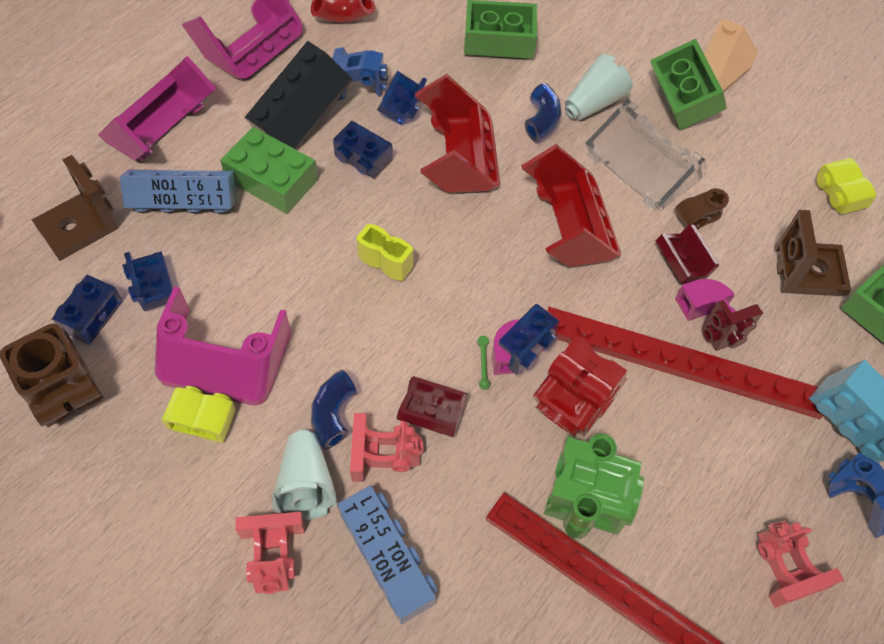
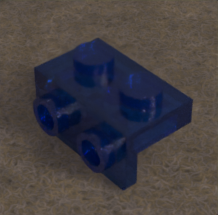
M397 70L377 110L400 125H403L407 118L412 120L419 108L416 103L417 101L420 102L415 97V93L424 88L427 79L422 77L419 83H416Z
M130 251L124 253L126 263L122 264L127 280L132 282V286L128 287L132 301L134 303L139 302L143 311L166 305L172 293L173 285L162 251L137 259L133 258Z
M535 304L500 338L498 343L500 347L511 355L508 369L516 375L524 368L529 370L536 363L539 357L537 354L543 348L546 351L550 349L557 340L555 333L559 320L539 304Z

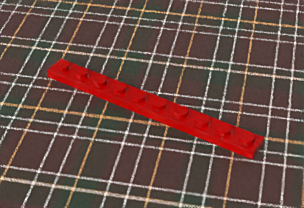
M548 307L542 328L549 327L550 337L570 344L577 335L589 343L594 351L819 420L824 416L809 399L818 388L817 386L557 308Z

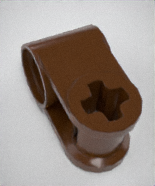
M713 188L681 201L674 211L685 227L689 224H694L698 230L721 218L723 209L729 202V196L724 190Z

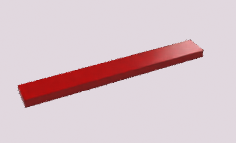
M503 492L486 516V521L661 644H724Z

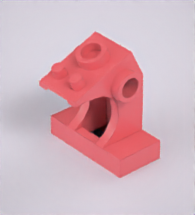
M354 413L350 462L352 482H364L365 467L392 468L396 472H407L410 470V467L420 466V455L423 454L424 450L423 440L413 427H410L405 421H401V425L395 426L393 432H375L367 429L366 413ZM378 445H396V454L380 456L378 455Z
M302 512L236 517L235 530L241 539H254V561H248L246 577L248 583H253L255 594H274L278 591H289V579H295L294 558L289 559V535L305 533V521ZM280 548V559L264 562V549Z
M780 521L768 525L769 530L758 534L760 540L758 544L759 553L769 563L781 589L769 595L774 608L826 590L844 581L838 568L823 573L809 560L805 548L809 546L807 534L812 532L811 528L801 527L800 522H794L789 525L787 521ZM789 552L798 570L789 572L783 561L782 554Z

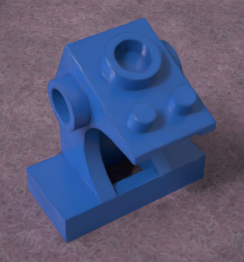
M344 47L335 48L332 59L352 77V82L360 81L363 85L372 86L378 97H380L382 90H386L387 87L384 81H388L389 75H387L388 65L384 64L383 53L366 50L347 54ZM348 87L337 100L345 99Z
M859 452L852 460L846 459L839 466L837 474L832 472L828 478L831 480L827 484L829 486L828 497L833 498L846 492L865 495L873 505L868 528L874 537L878 538L884 535V469L878 462ZM857 482H864L867 486L861 487L857 485Z

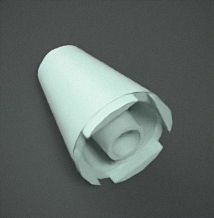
M608 54L598 56L566 99L565 112L570 118L582 120L630 94L631 91L629 90L633 88L631 77L623 65L618 67L613 63L616 60L613 56Z
M298 430L291 434L286 442L272 495V509L276 514L302 512L304 520H312L328 514L327 509L330 506L333 509L335 508L336 492L317 435L308 430Z

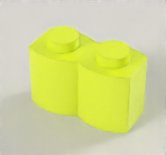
M852 158L824 164L817 174L818 186L829 195L830 204L840 214L868 208L877 196L874 187L868 179L863 177L859 165Z
M367 224L356 237L358 256L365 264L380 268L385 275L399 281H403L412 270L413 248L405 240L392 237L383 228L373 224Z
M186 386L185 388L176 387L163 415L162 422L167 429L224 443L236 409L231 399L224 394L204 395L200 389L193 386Z

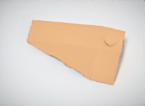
M721 18L704 55L724 92L728 86L737 82L743 73L746 74L751 69L758 51L744 26Z

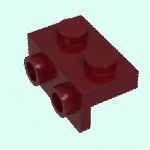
M689 224L681 233L661 234L655 240L680 283H690L699 279H706L719 267L718 261L694 224Z
M724 300L718 301L702 326L704 338L708 343H711L715 351L728 346L736 348L747 341L748 334L757 327L756 323L763 315V312L758 304L732 313Z
M412 376L409 380L407 393L398 409L396 419L454 438L463 416L467 393Z

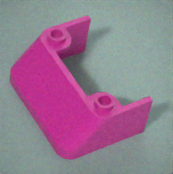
M255 0L251 5V14L257 24L227 48L219 38L214 36L201 16L181 24L208 61L237 79L250 77L299 37L303 29L300 18L288 0Z
M187 55L163 79L121 115L116 116L98 136L105 143L135 161L139 158L143 161L153 152L150 148L153 143L188 112L191 111L195 114L205 105L202 100L211 94L216 87Z
M174 286L157 324L155 375L160 383L173 388L193 386L200 389L204 395L221 393L228 396L231 401L252 406L264 403L270 395L292 333L286 311L280 309L271 334L261 332L250 334L244 340L240 350L185 338L188 332L186 319L190 309L180 287Z

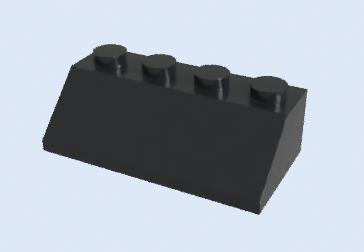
M307 40L244 118L251 127H255L297 150L353 79L325 51Z

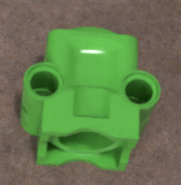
M596 434L590 439L589 443L567 436L564 450L558 458L555 469L556 480L552 494L547 499L544 515L563 520L565 532L575 539L585 538L592 528L618 535L625 525L631 526L638 510L644 484V477L639 475L641 462L617 455V445L614 439L607 434Z

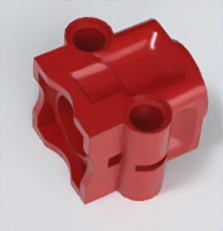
M576 335L567 348L551 364L547 372L548 376L534 393L533 397L538 403L535 408L570 435L575 437L579 433L585 437L597 419L601 418L617 393L626 383L627 378L625 377L628 370L615 361L599 356L589 343Z

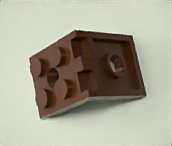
M73 155L62 159L80 194L31 219L59 261L118 229L110 213L114 211L111 203L105 196L102 198L106 194L97 179H90L93 176L84 162L79 164ZM76 224L73 229L64 230L67 225Z
M799 209L775 246V251L781 253L778 271L779 274H784L785 283L781 287L782 292L847 296L851 292V285L843 246L816 243L810 210ZM818 265L824 272H817L812 266Z

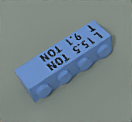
M128 169L120 176L124 208H134V211L160 208V211L171 212L175 211L176 208H182L188 212H199L203 209H213L214 212H227L236 203L234 171Z
M370 485L338 503L337 506L341 518L400 624L406 623L434 606L436 602L434 594L438 592L437 587L430 575L423 576L417 566L421 564V560L413 546L406 547L402 540L405 533L398 520L394 519L391 521L386 510L389 509V506L381 492L376 494Z

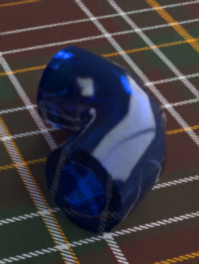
M548 83L538 85L530 95V101L537 108V113L525 120L524 124L528 136L534 142L544 139L554 131L562 115L560 99Z
M342 369L334 373L319 387L311 404V425L324 450L339 444L349 433L341 420V408L345 402L357 395V390L349 375Z

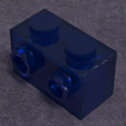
M354 121L348 123L333 138L335 156L341 162L350 164L361 174L368 175L373 179L393 161L392 143Z
M86 274L82 281L75 285L67 300L57 308L55 315L51 319L60 328L63 327L70 337L91 345L122 304L123 300L114 286Z

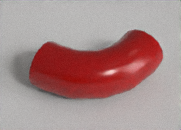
M313 0L310 11L314 17L322 20L348 23L361 20L373 14L375 3L373 0Z

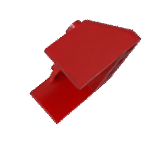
M448 74L416 92L415 97L431 110V124L435 130L445 135L446 155L421 168L420 173L435 183L441 190L448 193L491 191L500 185L493 122L488 110Z
M558 144L551 146L521 165L522 170L537 181L538 187H536V191L542 200H547L553 206L562 239L545 248L549 255L556 258L562 265L565 264L568 267L608 262L621 256V251L598 183L589 170Z

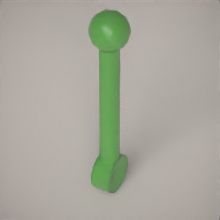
M480 336L477 341L478 346L481 348L482 380L479 382V387L482 390H487L490 387V381L487 379L486 347L488 346L489 339L486 336Z

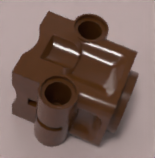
M48 324L4 346L0 350V359L16 392L28 403L33 416L42 427L45 425L49 428L62 421L71 413L104 398L81 353L73 344L66 330L63 327L60 328L57 324Z

